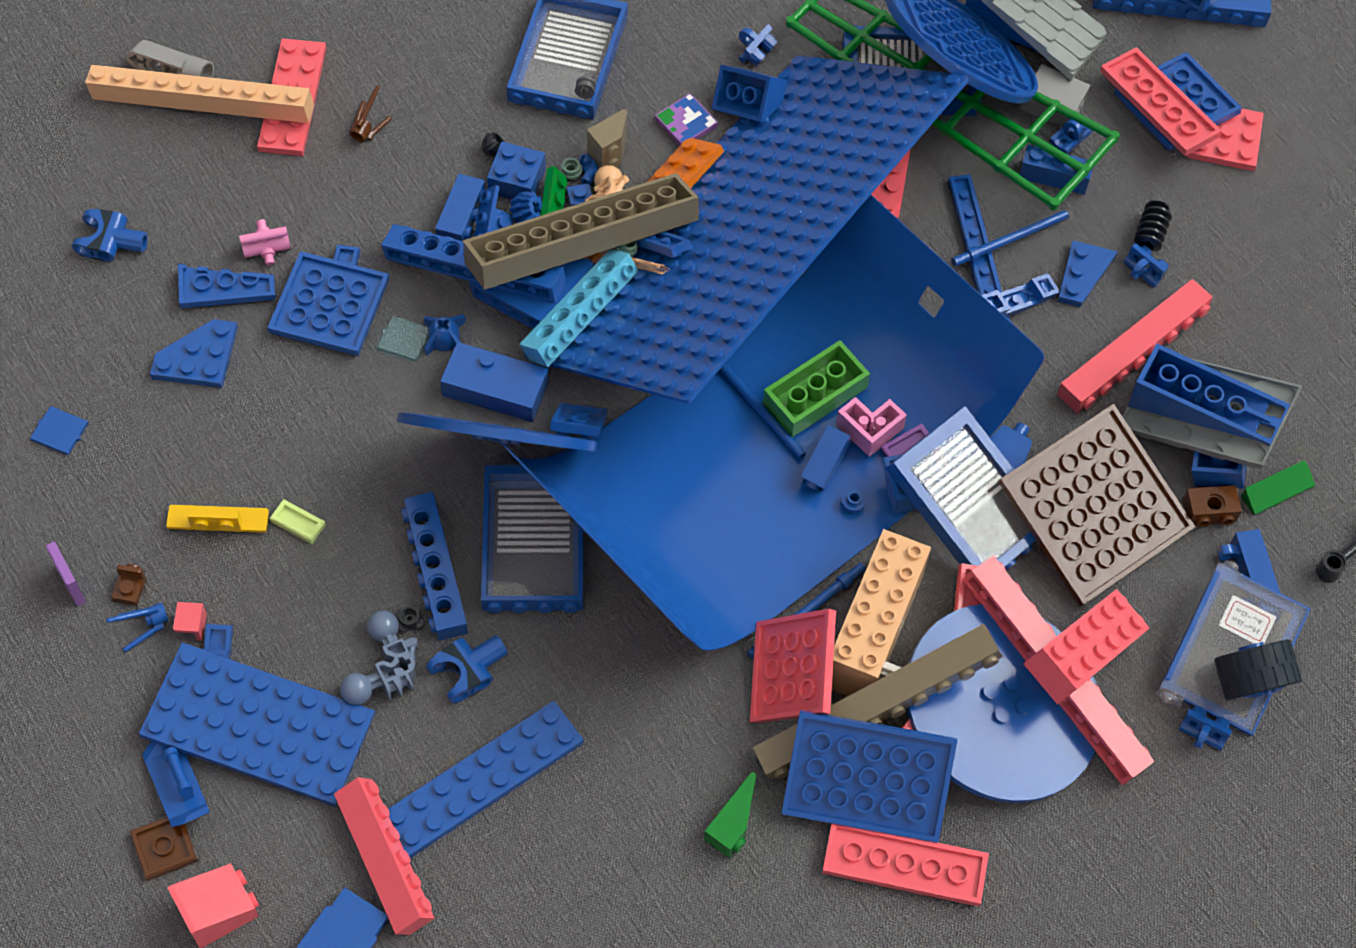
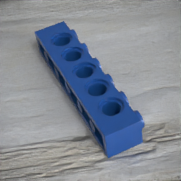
M429 492L404 498L405 508H401L404 523L409 522L410 529L406 530L409 544H414L416 551L412 552L414 565H420L421 573L417 574L420 589L425 588L427 595L423 596L426 611L431 610L432 618H428L431 633H437L438 641L468 634L467 623L434 494ZM422 520L427 521V523L424 525L417 524L419 521ZM425 542L433 543L431 546L428 547L423 546ZM430 564L439 565L434 569L428 568ZM436 586H444V589L440 591L433 590ZM442 608L450 609V611L447 613L439 612V610Z

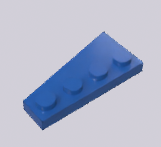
M178 264L180 308L276 300L274 275L245 271L242 274L232 273L228 269L215 271L208 270V267L198 266L197 268H189L184 264Z

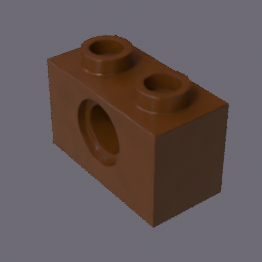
M1236 485L1187 489L1182 499L1185 512L1197 527H1206L1210 524L1231 525L1238 520L1242 512ZM1209 506L1215 507L1216 510L1211 509Z

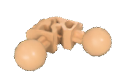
M612 165L600 167L594 177V189L597 194L591 195L585 202L623 190L622 188L628 183L629 178L626 175H622L620 170Z

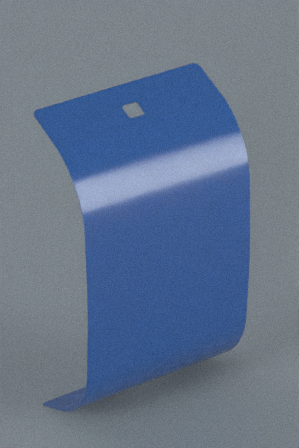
M870 195L800 278L726 361V364L762 404L765 388L839 340L870 373L868 388L792 437L806 452L802 459H798L720 370L694 400L688 404L653 394L605 426L599 437L590 439L598 442L597 451L569 448L553 456L540 459H525L517 456L500 439L498 440L690 641L701 650L712 651L729 646L755 632L756 622L776 617L882 534L883 529L888 530L910 512L893 513L886 487L883 464L885 455L881 448L869 457L852 442L825 490L818 488L815 491L804 485L805 480L801 478V475L827 425L840 430L836 426L838 411L856 397L873 413L891 399L907 414L904 429L891 439L893 440L920 424H923L928 433H930L953 413L966 406L990 438L1013 409L1042 365L1044 354L1025 334L875 197ZM927 286L944 300L935 317L919 304V300ZM963 427L939 445L940 450L965 431ZM968 434L945 451L943 453L944 456L948 455L970 436ZM973 440L948 459V464L974 444ZM976 447L974 450H972L958 463H956L953 467H951L948 471L941 475L940 479H944L958 466H960L963 462H965L968 458L975 454L979 450V448ZM849 489L861 491L866 497L865 507L856 513L846 511L841 503V498L845 491ZM850 498L854 502L858 501L855 498Z

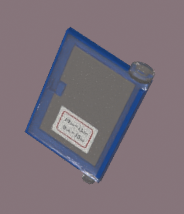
M1226 560L1224 564L1218 563L1161 682L1156 697L1174 707H1180L1182 701L1193 707L1199 706L1205 709L1208 715L1214 718L1222 717L1229 721L1230 726L1253 736L1272 694L1256 698L1240 697L1228 701L1225 700L1214 659L1237 652L1239 647L1264 642L1265 645L1289 639L1294 647L1311 608L1237 572L1239 566L1234 562Z

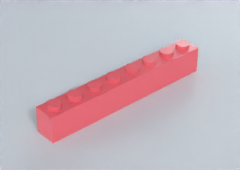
M1191 279L1061 382L1057 395L1077 414L1084 408L1086 410L1089 409L1096 402V398L1100 395H1107L1116 382H1123L1132 369L1138 370L1145 363L1146 358L1151 355L1156 343L1164 345L1167 342L1170 344L1176 339L1182 329L1184 331L1188 330L1197 317H1204L1211 309L1209 305L1213 297L1196 281Z

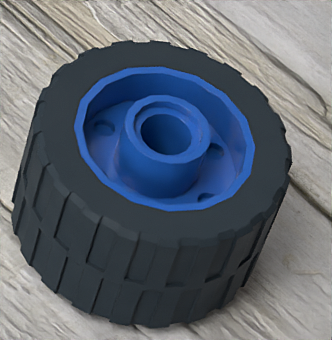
M1289 639L1265 645L1264 642L1239 647L1237 652L1214 659L1224 698L1227 701L1240 697L1256 698L1276 693L1285 686L1302 681L1293 646Z

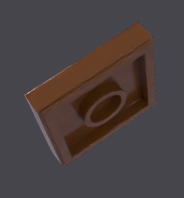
M168 817L129 831L146 881L198 862L186 824L171 827Z

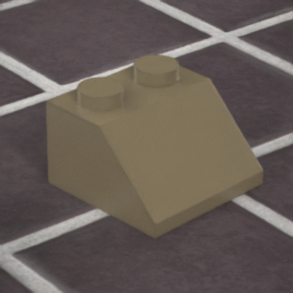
M626 109L587 129V154L594 159L598 169L605 165H612L618 168L622 163L627 141Z

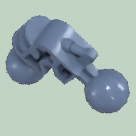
M386 610L376 611L369 617L366 627L368 634L374 640L383 643L382 651L385 661L375 664V673L365 676L357 672L351 673L343 679L340 684V694L347 703L352 705L365 703L370 698L372 690L381 686L389 700H391L390 693L394 691L399 696L403 695V687L407 686L411 691L414 690L412 684L415 678L414 653L418 646V639L412 637L405 641L402 638L398 640L396 634L399 629V623L395 615Z

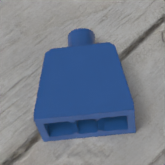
M1020 422L1015 425L1014 429L1002 425L990 438L1013 469L1025 463L1033 442L1030 438L1026 437L1029 432L1028 426ZM983 453L977 457L976 462L984 457ZM986 460L981 465L985 466L989 461Z

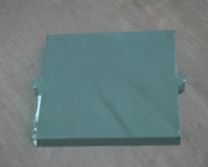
M392 316L387 328L383 330V336L377 348L378 350L417 362L422 349L426 346L429 327Z

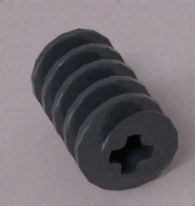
M1151 200L1146 203L1134 237V243L1138 246L1146 245L1153 252L1161 250L1167 228L1170 224L1169 221L1172 218V214L1169 211L1170 208L1165 202Z

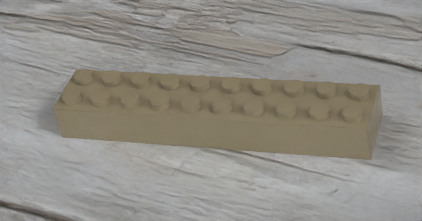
M677 173L463 240L464 262L484 290L698 221L699 197Z

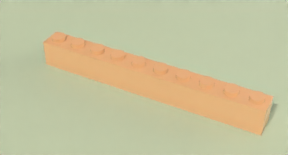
M91 65L85 81L89 93L94 100L309 123L314 108L310 89L302 87Z

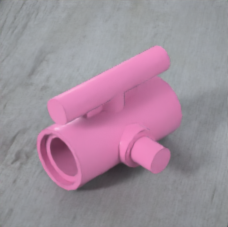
M258 220L256 222L258 229L255 233L239 236L244 257L249 258L261 255L265 260L266 266H271L275 264L273 257L275 252L291 249L286 226L270 229L266 226L265 220Z

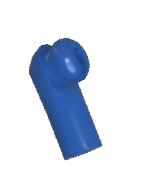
M582 154L579 157V162L584 172L581 183H589L591 186L595 173L598 171V166L589 154Z

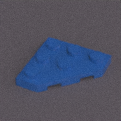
M213 319L157 352L150 372L151 379L222 388L238 329L237 322Z

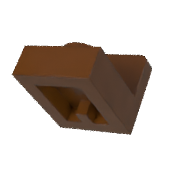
M118 564L116 570L119 576L111 598L113 602L138 606L146 583L145 574L137 565L126 564L125 566Z

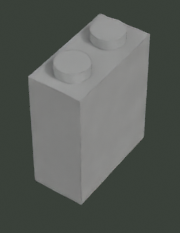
M1041 64L1037 72L1034 71L1038 82L1037 92L1053 100H1059L1060 104L1079 113L1087 98L1090 84L1076 78L1070 81L1062 72ZM1031 99L1029 102L1022 103L1020 109L1039 117L1048 107ZM1055 112L1048 121L1063 127L1069 118Z

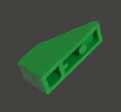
M753 771L704 833V840L728 858L734 852L738 854L747 842L745 835L756 780V774Z

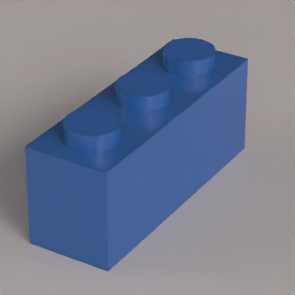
M1027 145L1019 175L1028 181L1062 189L1077 171L1038 147ZM1069 155L1077 161L1081 162L1082 164H1085V162L1088 160ZM1092 169L1088 176L1084 177L1072 192L1085 195Z
M458 174L436 225V235L448 236L459 241L471 238L473 233L472 226L479 213L480 195L485 190V180Z

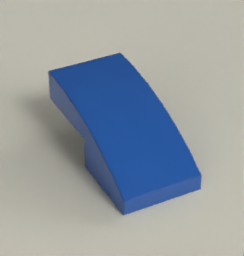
M206 624L205 644L202 650L230 659L233 626Z

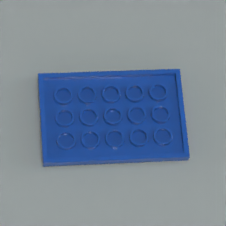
M800 710L782 814L938 843L958 740L948 736Z

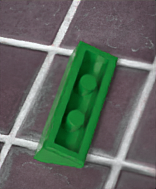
M1303 460L1246 487L1241 494V498L1255 516L1315 487V483L1308 464Z

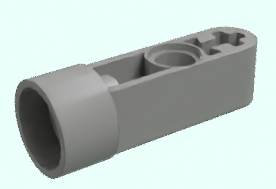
M147 40L139 41L126 56L128 63L139 70L210 78L214 76V64L211 61Z

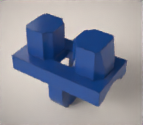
M769 24L759 35L747 27L739 32L740 41L747 46V49L739 57L742 63L748 59L757 66L766 56L757 47L760 45L769 53L778 42L770 34L773 28Z
M1069 119L1058 132L1050 137L1049 142L1057 149L1068 154L1093 131L1077 123L1075 120Z
M1135 243L1131 246L1130 252L1123 263L1133 270L1130 274L1131 277L1135 280L1142 277L1155 288L1160 283L1169 264L1163 259H1154L1151 256V250L1146 245L1140 247Z
M1195 706L1192 710L1189 709L1178 730L1196 738L1193 746L1201 749L1203 743L1222 750L1232 732L1229 729V721L1222 717L1216 718L1213 721L1206 717V710L1199 706Z

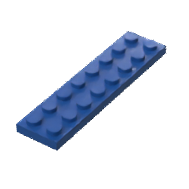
M552 701L388 809L393 827L399 832V840L410 858L584 744L583 738L557 703Z

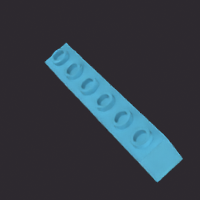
M609 249L519 345L530 362L549 367L639 270L629 253Z

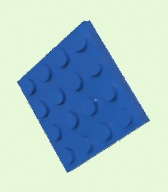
M1187 52L1157 66L1217 126L1241 114L1242 107ZM1115 88L1114 94L1147 127V129L1168 150L1175 148V146L1117 88Z
M300 251L267 327L268 333L359 356L389 282V274Z

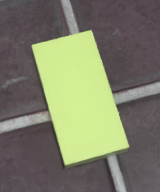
M284 499L270 517V521L273 524L310 544H313L326 526L325 521Z

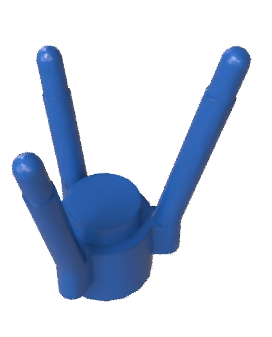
M162 602L106 619L107 623L144 615L147 625L153 624L154 627L123 648L124 652L135 647L155 632L164 629L163 623L168 622V617Z

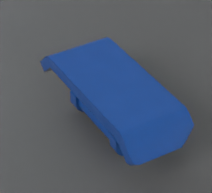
M154 742L149 743L142 756L171 827L185 824L209 813V808L186 754L177 751L175 747L168 748Z

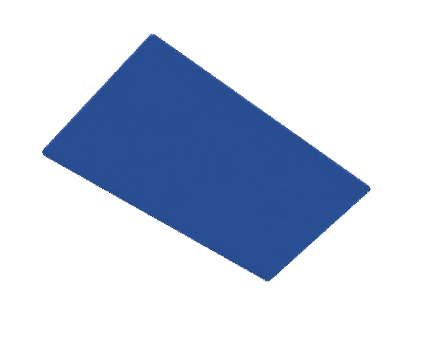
M801 55L793 58L791 63L778 76V78L788 80L783 103L765 122L740 117L727 130L719 142L716 143L722 146L723 154L691 188L699 197V220L666 231L689 239L691 248L683 252L679 257L670 258L669 256L638 246V250L632 258L664 265L662 270H660L661 267L656 270L664 271L665 273L659 274L638 269L639 271L550 366L686 404L692 402L969 82L967 75Z

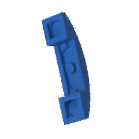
M1047 273L1032 278L1027 284L1003 292L995 290L982 296L1006 317L1035 307L1058 295L1060 291Z

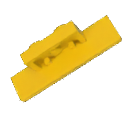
M170 505L166 528L267 533L269 510L267 508Z

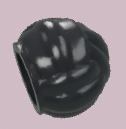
M486 133L482 139L481 148L486 155L495 157L501 142H504V140L498 133Z

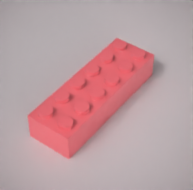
M1116 589L1023 664L1058 705L1145 633L1149 626L1132 608L1127 599Z

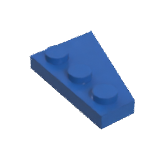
M1072 241L1058 302L1081 307L1098 280L1106 272L1110 263L1116 258L1118 251Z

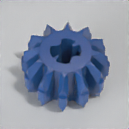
M534 191L521 192L510 201L511 208L509 211L513 215L512 218L515 220V224L539 217L541 214V197L536 196Z

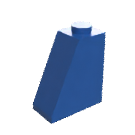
M827 425L801 475V478L805 480V486L815 491L818 488L825 490L853 442L850 435Z

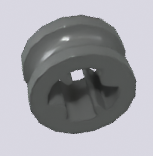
M587 76L579 77L576 80V95L584 99L593 97L596 88L595 80Z

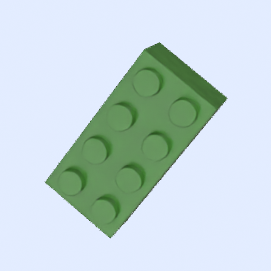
M839 340L765 388L763 404L784 429L794 437L868 388L870 373L843 342Z

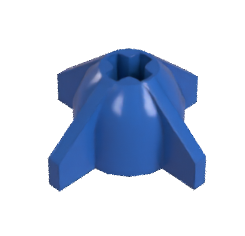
M463 314L450 318L445 316L438 318L426 316L423 318L424 324L429 327V341L424 347V352L427 356L435 349L439 351L452 350L455 348L456 343L460 342L459 328L466 322V316Z

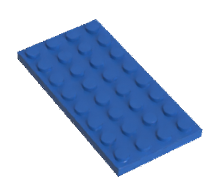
M182 642L139 732V736L168 748L175 747L177 751L336 807L338 802L334 793L343 788L348 780L375 716V710L349 704L341 698Z

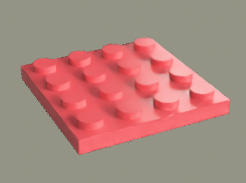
M824 609L756 622L750 722L766 723L799 718L800 710L817 714H830L836 621L835 610Z

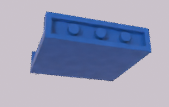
M588 258L562 264L567 282L556 303L495 287L484 290L479 283L472 281L469 284L473 297L534 329L595 264Z

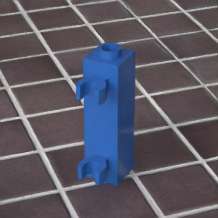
M1260 529L1236 532L1230 544L1221 546V551L1217 552L1221 562L1235 558L1240 575L1243 574L1280 593ZM1247 592V598H1241V600L1275 616L1274 623L1279 621L1284 613L1283 610Z

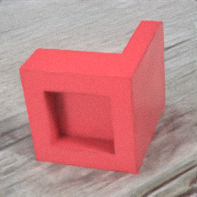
M177 602L173 625L174 632L194 633L197 641H202L207 616L203 603Z

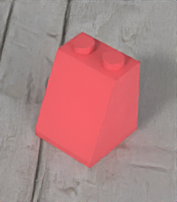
M231 864L167 887L199 948L207 946L259 917L255 909L260 906L253 892L246 893L243 885L247 884L244 875L240 869L235 871Z

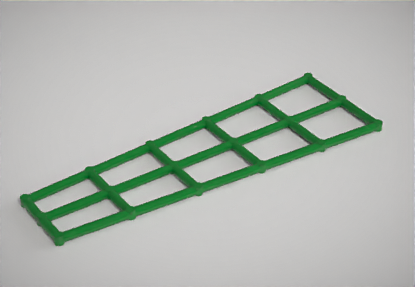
M805 0L791 16L786 18L787 28H792L836 60L855 62L848 56L863 42L905 68L926 70L924 67L932 60L925 53L914 63L869 36L882 22H886L901 31L903 30L886 10H881L863 0H844L875 16L863 30H859L816 4L819 0ZM808 11H812L855 38L839 51L797 21ZM978 89L971 96L960 91L955 98L964 104L946 123L938 118L932 123V126L938 129L942 135L948 136L993 167L995 172L1003 174L1048 205L1052 211H1056L1058 206L1083 178L1088 176L1091 169L1118 142L1120 136L1118 131H1112L1060 104L1059 100H1053L1039 92L1032 99L1048 108L1027 130L979 102L986 93ZM972 108L1020 136L999 160L953 129ZM1055 112L1073 119L1084 127L1107 138L1085 164H1082L1035 135ZM1028 142L1077 171L1054 198L1006 166Z

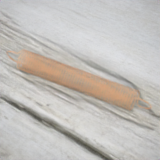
M632 258V260H636L634 262L638 269L659 274L665 273L664 271L656 270L660 267V270H662L664 265Z

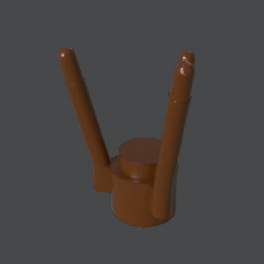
M376 85L366 107V101L363 100L361 102L354 123L349 130L350 136L358 142H365L366 139L371 141L374 135L392 119L391 116H388L372 131L371 123L366 120L367 114L380 89L379 85Z

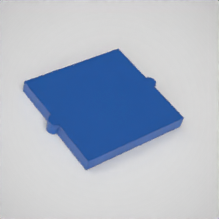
M50 406L42 420L38 421L39 425L30 439L69 456L77 441H81L80 436L89 423L87 420Z

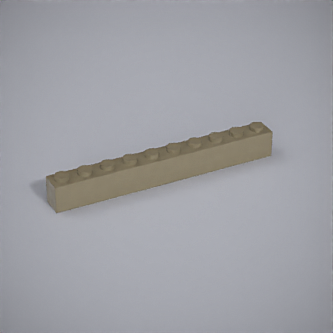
M982 624L831 705L830 714L826 715L882 724V721L889 717L896 718L901 716L909 706H918L925 703L929 699L928 697L934 693L946 692L952 687L951 684L959 680L966 681L972 678L979 669L993 667L999 662L998 659L1003 656L985 624ZM797 724L753 747L765 774L772 780L775 778L776 780L782 779L789 774Z

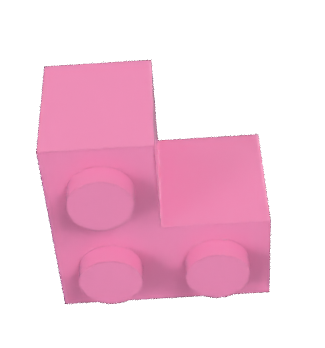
M855 397L838 411L836 426L842 432L850 435L853 442L870 457L882 445L886 444L904 429L907 414L891 399L872 413Z

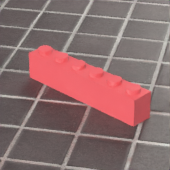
M357 777L334 793L335 798L395 934L411 935L435 919L431 911V903L424 896L420 887L421 881L411 867L410 857L402 847L399 840L400 834L393 827L389 818V810L380 798L377 784L372 779Z

